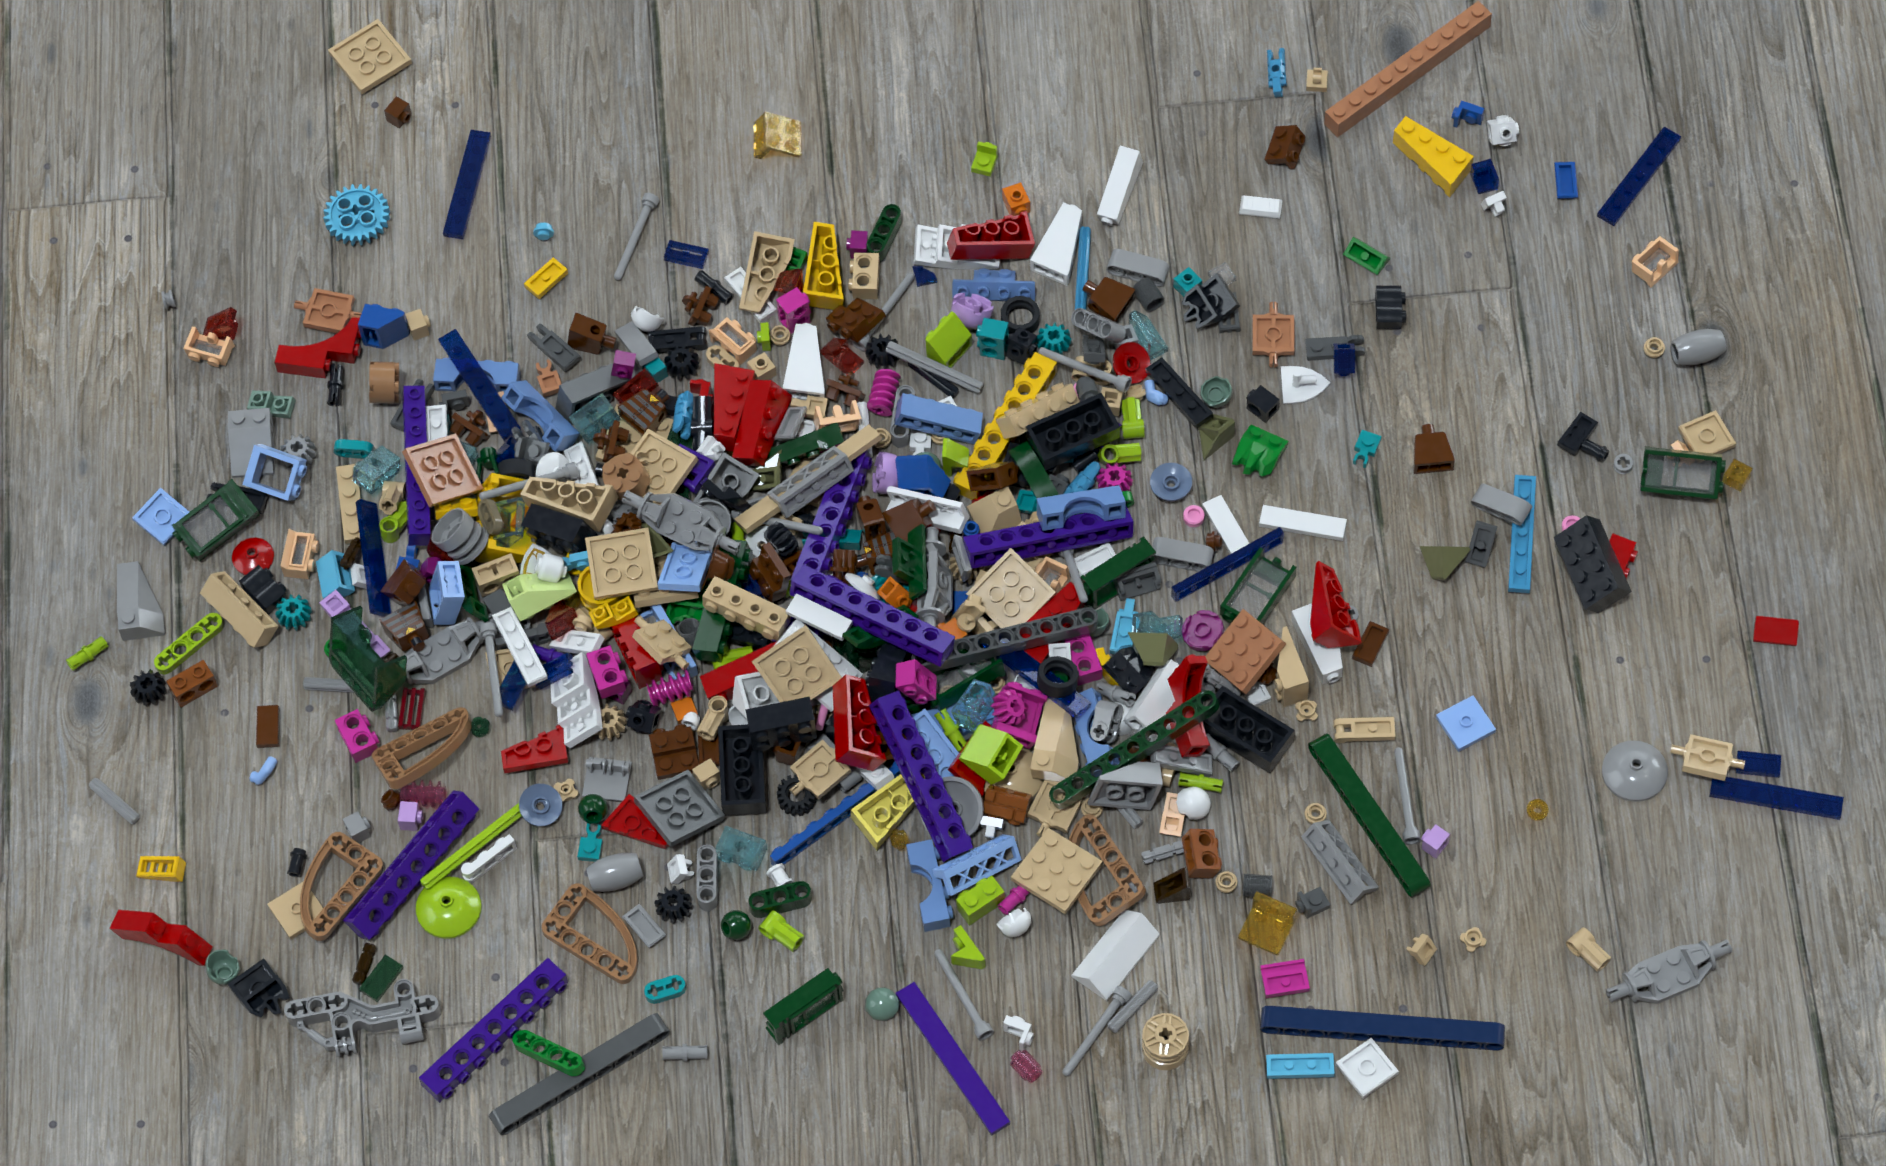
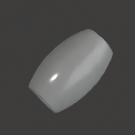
M1699 329L1691 331L1671 342V355L1674 362L1680 365L1705 363L1717 358L1726 351V341L1721 330Z
M618 853L606 856L586 868L592 890L596 892L622 889L643 877L637 853Z

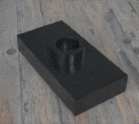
M1580 412L1559 439L1557 446L1575 456L1581 449L1583 442L1596 429L1598 422Z

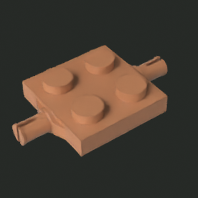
M314 288L312 297L308 302L295 300L294 309L305 310L304 327L338 333L347 325L352 317L360 318L362 314L352 311L355 301L354 295Z
M1270 302L1269 313L1253 315L1252 355L1269 356V367H1273L1274 360V368L1278 366V356L1294 355V315L1278 313V303L1274 302L1273 309V302Z

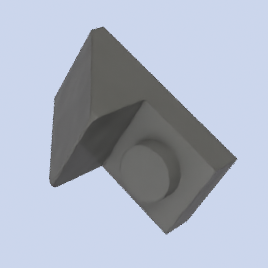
M1476 521L1469 546L1471 550L1467 554L1465 562L1486 568L1494 546V538L1498 526Z

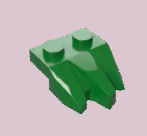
M1250 425L1239 441L1232 464H1243L1242 474L1250 475L1254 470H1257L1261 477L1269 475L1277 466L1278 460L1287 448L1289 441L1259 427Z
M706 584L703 591L698 592L699 598L668 603L666 615L672 624L687 618H695L700 622L704 608L702 596L709 584Z

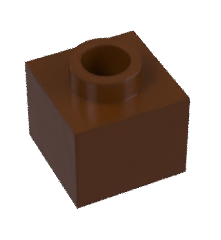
M397 96L384 110L387 122L399 129L411 118L409 103Z

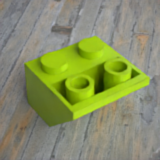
M953 311L948 316L942 317L938 327L934 331L931 330L925 338L927 358L950 368L972 346V334Z
M979 724L958 759L992 785L1004 780L1023 745L1007 732Z

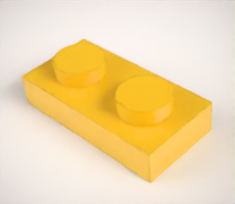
M553 257L524 283V287L540 299L568 274V269Z
M462 498L461 500H452L434 506L436 520L441 519L447 512L455 508L463 509L471 517L478 516L476 498Z

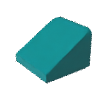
M846 529L844 537H841L839 541V548L860 550L862 530Z

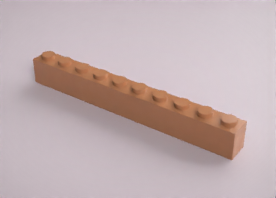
M1477 1L1326 110L1324 125L1338 138L1490 28L1492 13Z

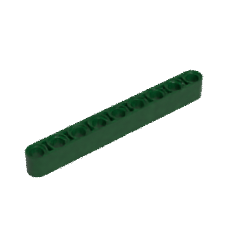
M1209 690L1198 693L1051 788L1049 792L1051 801L1059 809L1068 808L1093 791L1099 778L1093 777L1095 770L1101 769V775L1140 762L1215 714L1219 708V702L1215 694ZM1206 699L1213 700L1210 706H1203V702ZM1195 711L1191 718L1184 717L1186 712ZM1171 722L1176 723V726H1175L1174 729H1172V730H1167V729H1166V727H1167V725H1168L1169 723H1171ZM1152 734H1157V735H1158V737H1157V739H1156L1155 741H1153V742H1149V741H1148V737H1149L1150 735H1152ZM1139 746L1138 752L1134 754L1129 753L1130 748ZM1114 758H1121L1118 765H1111V761ZM1079 781H1083V782H1084V785H1083L1082 788H1080V789H1075V788H1074V786H1075V784H1076L1077 782H1079ZM1058 794H1066L1063 800H1056V796Z
M1326 733L1309 742L1308 748L1310 753L1406 893L1412 898L1430 888L1431 883L1427 875L1331 736Z

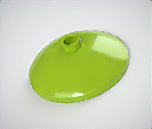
M444 877L430 889L423 888L416 901V916L419 924L427 933L438 938L451 939L466 934L475 926L481 914V900L477 890L471 883L458 877ZM446 899L450 900L448 904H444L443 901Z

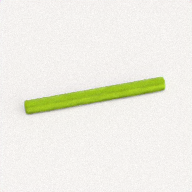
M519 803L420 880L422 886L427 890L521 818Z

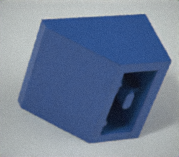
M378 304L364 305L358 323L363 345L385 349L409 336L410 330L404 311L398 308H384Z
M923 454L896 457L898 488L941 498L944 497L951 480L931 456Z

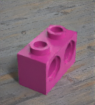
M796 287L776 299L778 319L790 331V334L794 333L796 323H811L810 300L806 293H801Z
M1090 634L1064 640V643L1070 642L1071 661L1078 668L1077 685L1080 686L1102 679V667ZM1081 649L1083 651L1080 653H1076L1073 650ZM1087 667L1089 670L1081 671L1080 668Z
M611 645L586 653L591 672L602 699L626 691L625 683L628 682L625 671H620L618 664H621L617 651L613 653ZM604 660L609 661L607 664H600ZM611 678L616 679V681L612 683L607 682Z
M915 659L896 664V688L917 704H925L928 701L936 700L937 676Z
M356 709L335 719L337 729L355 763L372 756L373 751L377 749L376 744L380 742L374 731L370 733L368 727L371 725L366 715L361 716L359 710ZM354 724L358 725V727L354 729L350 728ZM363 741L368 742L364 746H359V744Z

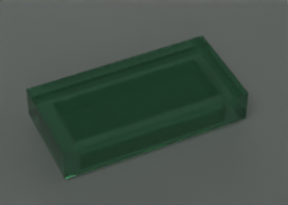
M385 954L359 988L360 992L378 1003L404 969L403 965Z

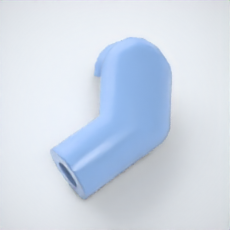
M1146 380L1144 382L1146 399L1156 405H1166L1168 396L1155 390L1154 380Z
M268 757L259 772L253 771L250 774L249 780L255 783V785L262 784L272 773L277 760L274 757Z

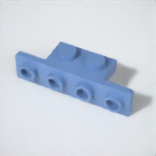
M982 268L974 270L973 280L954 279L952 282V298L958 293H965V297L977 294L988 300L1007 301L1015 296H1026L1035 301V282L1015 281L1016 271H1010L1009 269L989 270Z

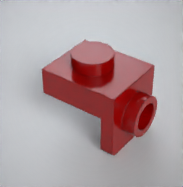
M703 379L690 380L691 393L699 394V396H711L713 405L714 394H712L711 382Z

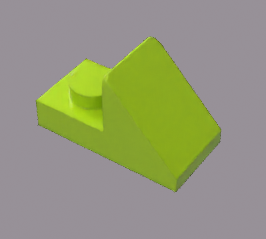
M943 438V470L948 477H952L953 469L968 467L969 449L948 438Z
M960 925L953 929L954 938L952 940L959 951L951 955V963L958 966L984 969L986 967L985 958L963 927Z

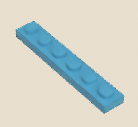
M1515 475L1513 495L1529 502L1532 508L1522 525L1512 523L1508 592L1530 593L1536 476Z

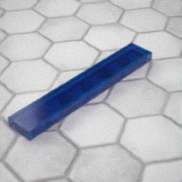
M1663 127L1598 211L1597 217L1615 226L1680 142L1681 136Z
M470 130L443 230L444 237L464 239L491 139L490 132Z
M454 329L439 338L440 345L502 440L504 441L513 436L512 428L518 427L521 430L519 424L458 331Z
M359 499L355 503L370 614L385 617L391 614L389 598L380 592L387 583L377 503Z
M1278 527L1171 587V597L1177 602L1248 563L1260 547L1264 549V554L1282 544L1284 538L1283 530Z
M1003 638L1000 642L1008 643L1010 640ZM985 643L981 644V646L984 649L989 647V645ZM1023 650L996 656L997 659H1001L1005 665L1041 691L1037 685L1040 663ZM1052 672L1045 674L1046 678L1054 683H1065ZM1076 690L1071 695L1063 698L1048 696V698L1076 719L1091 707V702Z
M1726 777L1725 781L1712 778L1709 797L1837 820L1841 818L1844 797L1732 777Z

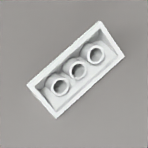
M759 672L735 677L732 704L745 718H747L745 709L780 703ZM815 698L810 700L812 706L821 704Z
M1125 910L1098 941L1071 977L1108 1001L1116 987L1121 985L1160 934L1142 913Z

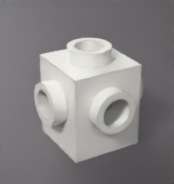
M1501 115L1497 116L1495 120L1487 121L1488 138L1492 145L1508 146L1511 145V142L1517 141L1516 135H1519V126L1511 117Z

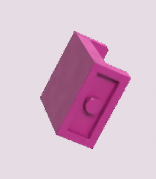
M1008 682L1002 687L1001 691L1012 689L1016 690V693H1022L1021 699L1026 701L1024 707L1028 709L1024 712L1026 718L1021 720V723L1018 725L1010 726L999 721L996 722L997 716H994L991 728L1007 732L1021 743L1024 748L1030 749L1035 745L1037 738L1035 733L1042 706L1047 701L1048 696L1043 695L1037 689L1024 688L1018 682Z

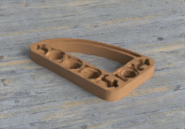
M463 707L453 709L374 750L372 753L373 761L391 789L402 788L425 775L447 759L464 742L470 732L472 722L468 711ZM453 733L440 747L408 769L403 770L398 760Z
M1089 814L1083 816L1076 823L1070 834L1069 841L1079 846L1083 835H1085L1120 885L1093 906L1087 897L1085 889L1078 897L1090 921L1096 926H1103L1142 899L1146 893V888L1099 820L1094 815ZM1089 822L1092 823L1096 832L1092 833V831L1088 828L1087 824ZM1100 837L1107 838L1103 846L1096 845V841ZM1111 853L1118 854L1114 862L1107 861V857ZM1122 869L1129 870V874L1125 878L1118 877V873ZM1132 881L1135 887H1137L1138 892L1134 893L1128 883ZM1115 898H1122L1120 906L1112 907V901ZM1107 905L1111 911L1108 912L1104 906ZM1097 912H1100L1102 915L1100 919L1096 916Z
M342 832L332 833L323 843L310 864L301 889V921L308 935L317 941H323L329 937L379 877L383 869V862L380 857ZM339 840L342 841V845H340V844H337L336 846L334 845V841H336V842H338ZM357 850L362 855L358 859H353L349 854L351 851ZM332 852L355 867L356 870L312 921L308 908L311 889L319 870ZM374 863H376L377 869L373 867L369 871V864L373 865ZM356 878H363L366 883L363 886H356L354 880ZM347 893L353 899L350 902H343L340 897ZM335 909L339 912V916L330 918L327 912ZM325 920L326 924L324 925V932L319 931L317 933L316 927L320 929L323 926Z
M579 883L571 885L543 921V935L617 983H629L635 976L638 958L633 938L627 926L619 915L593 891ZM579 891H581L582 896H577L574 899L573 893H578ZM586 901L599 910L619 932L628 950V963L568 926ZM562 907H568L571 909V912L567 916H561L559 910ZM555 925L556 930L561 933L560 936L554 930L549 932L548 926L553 927ZM567 935H573L576 937V940L572 944L564 943V938ZM585 946H591L594 951L591 955H583L581 953L582 949ZM604 957H608L611 959V964L603 967L599 964V961ZM615 965H617V969L620 971H625L626 969L628 975L620 977L619 971L615 969Z

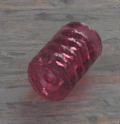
M421 780L419 785H416V781H413L410 785L407 784L400 788V801L418 802V805L421 802L423 807H427L430 802L431 807L435 808L437 804L440 806L446 799V786L442 787L441 781H438L436 787H434L432 780L429 781L428 786H425L424 780Z

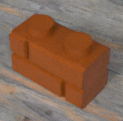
M990 784L984 798V814H987L988 817L1008 819L1007 822L1013 825L1024 824L1027 820L1032 795Z

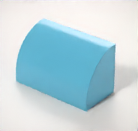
M331 550L316 561L323 599L334 590H337L342 597L348 596L355 591V587L352 586L350 568L344 570L340 566L344 553Z

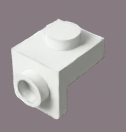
M1006 1015L1003 1022L1004 1031L1021 1037L1019 1050L1024 1051L1026 1045H1031L1034 1037L1031 1024L1018 1016L1010 1017Z

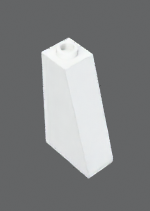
M1124 146L1119 147L1097 212L1101 223L1109 226L1113 224L1119 225L1143 164L1140 151Z
M1063 202L1030 259L1031 271L1068 286L1082 224V210L1077 206L1068 205Z
M796 323L783 383V389L793 396L792 398L805 401L807 395L825 398L817 328L809 323Z
M1312 603L1293 610L1291 621L1321 683H1334L1342 677L1343 670L1340 647L1327 648L1313 641L1310 627Z
M1172 659L1168 660L1164 666L1157 668L1123 720L1136 733L1166 715L1168 709L1175 702L1167 679L1179 664ZM1170 723L1166 727L1167 730L1171 729ZM1152 734V735H1150V736L1148 737V741H1149V742L1155 741V740L1157 739L1158 735H1157V734Z

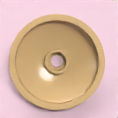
M1022 747L1011 766L1014 770L1008 771L1004 780L992 785L1031 794L1033 799L1043 783V779L1032 778L1030 768L1033 753ZM985 781L983 787L985 789L984 794H986V790L990 785L987 781Z

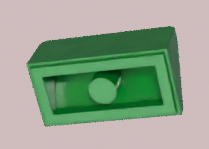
M1356 237L1351 239L1343 253L1344 256L1376 275L1382 271L1390 260V257Z

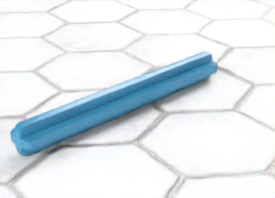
M1083 226L1080 227L1075 309L1082 308L1086 310L1087 293L1082 291L1088 280L1091 229L1090 227Z

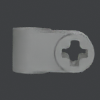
M1105 700L1098 701L1090 729L1091 737L1094 740L1104 743H1112L1116 740L1123 716V706L1121 704Z

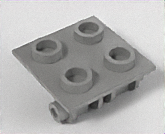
M594 757L586 759L587 771L582 797L588 794H597L605 800L623 801L626 798L632 762Z

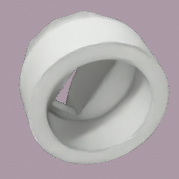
M689 712L684 716L681 723L687 725V727L691 726L692 730L695 731L700 724V717L695 712Z

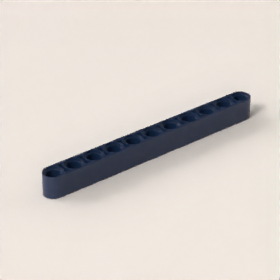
M1264 1006L1261 1010L1260 1030L1267 1034L1367 1041L1372 1038L1375 1042L1493 1051L1504 1048L1505 1025L1497 1022L1281 1006Z

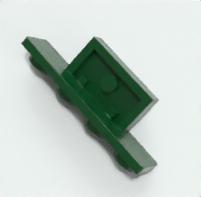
M831 424L770 449L767 459L781 449L782 453L778 454L782 467L798 464L801 462V459L806 457H816L820 454L819 452L844 442L839 424Z
M919 524L908 532V542L900 537L892 540L893 574L909 583V598L911 600L916 599L927 590L925 525Z

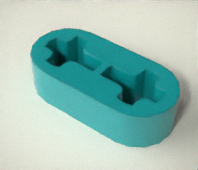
M338 439L335 441L333 453L340 457L369 459L373 455L374 445L367 441Z
M672 975L652 981L645 986V998L652 1004H658L680 997L686 990L685 981L679 975ZM677 982L679 989L675 990L672 983ZM656 989V991H658V996L654 997L653 994H651V990Z

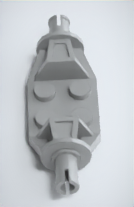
M627 490L624 494L626 498H622V503L638 509L637 518L643 519L657 533L693 550H705L713 553L718 544L720 548L736 555L739 551L737 548L741 547L740 542L725 536L726 527L721 525L712 510L676 493L653 494L648 492L643 498ZM652 501L661 502L662 504H661V505H658V504L652 503ZM708 525L712 526L716 530V533L708 528Z
M928 527L925 529L926 567L928 571L926 583L928 590L917 598L916 614L919 615L918 619L936 627L939 623L944 622L945 616L952 610L953 573L942 557L946 553V546L941 541H938L939 530L935 527Z
M490 613L487 622L495 623ZM467 617L466 621L449 626L423 641L425 647L422 651L416 652L411 648L400 659H395L396 669L380 677L387 689L401 680H406L409 685L413 683L434 684L469 664L480 644L484 643L482 636H480L479 626L485 622L479 620L475 623L470 617ZM471 636H474V640L466 647L464 642ZM418 668H420L423 672L413 675H409L408 673Z
M1727 939L1712 946H1709L1705 940H1701L1698 944L1677 946L1641 961L1629 972L1622 973L1623 983L1607 988L1606 995L1610 997L1609 1001L1611 1003L1627 995L1634 1002L1639 1000L1655 1004L1661 1003L1697 988L1710 970L1716 968L1715 959L1732 953V947L1730 944L1727 945L1729 943ZM1705 962L1706 964L1698 970L1697 966ZM1643 987H1647L1648 991H1637V989Z

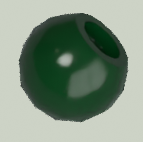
M597 794L586 795L578 805L580 818L590 824H596L604 820L608 812L606 800Z
M740 910L728 912L721 921L722 933L734 941L745 938L751 930L749 916Z

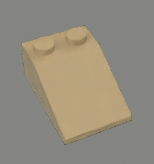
M1287 626L1282 629L1281 639L1286 645L1279 653L1277 679L1274 680L1276 686L1274 694L1277 701L1281 700L1283 708L1296 704L1299 701L1308 700L1309 690L1308 677Z

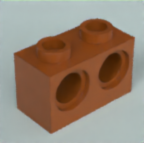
M204 660L166 681L171 694L180 708L218 687L214 675Z
M1189 829L1182 837L1189 878H1213L1221 870L1222 866L1217 849L1218 839L1215 837L1214 829Z

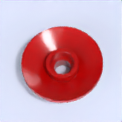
M1127 342L1120 345L1113 355V368L1116 375L1131 377V384L1139 383L1147 377L1148 374L1145 368L1150 366V358L1145 348L1135 342Z
M256 537L241 541L232 553L233 565L243 575H247L258 565L263 569H269L274 561L272 546L266 540ZM250 552H255L254 555H248Z

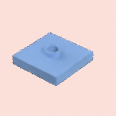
M160 488L132 517V520L165 546L173 537L172 532L174 530L172 524L179 521L189 511Z
M1474 695L1436 714V719L1458 752L1496 732V728Z

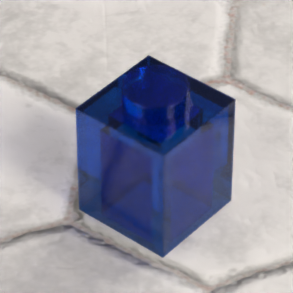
M1333 343L1334 374L1338 373L1339 376H1349L1350 373H1355L1354 343Z

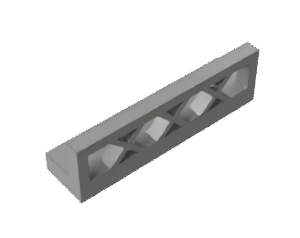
M833 446L767 492L771 500L778 504L782 515L788 518L852 473L854 469L848 456ZM833 455H837L835 458L828 460ZM786 491L781 496H777L779 493Z
M1330 820L1313 823L1301 836L1350 904L1357 903L1365 893L1375 892L1379 888Z

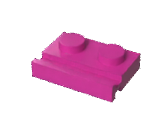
M1304 959L1260 965L1266 998L1310 992Z

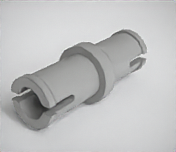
M1100 681L1096 686L1103 689H1096V691L1108 697L1112 702H1120L1129 707L1135 703L1134 700L1129 699V697L1136 699L1135 694L1123 690L1118 685L1113 686Z
M1206 734L1210 744L1206 750L1213 755L1212 758L1215 761L1218 760L1230 773L1233 772L1240 762L1226 751L1227 748L1224 745L1221 746L1210 734Z
M682 1044V1046H662L663 1060L683 1059V1062H685L687 1059H707V1045L687 1046V1044Z

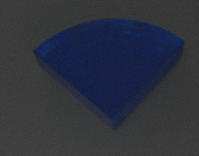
M912 266L917 287L937 283V278L933 272L922 266Z

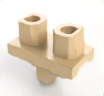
M970 594L967 600L952 615L951 619L955 617L960 630L965 632L971 631L978 619L984 614L985 607L981 606L982 597Z

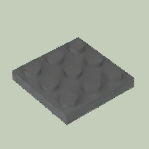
M689 770L634 796L635 804L670 847L712 827L725 818V814Z

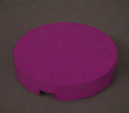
M1200 610L1196 612L1197 614L1186 618L1182 625L1181 633L1184 642L1189 648L1196 651H1207L1219 640L1225 628L1222 620L1216 613L1209 610Z

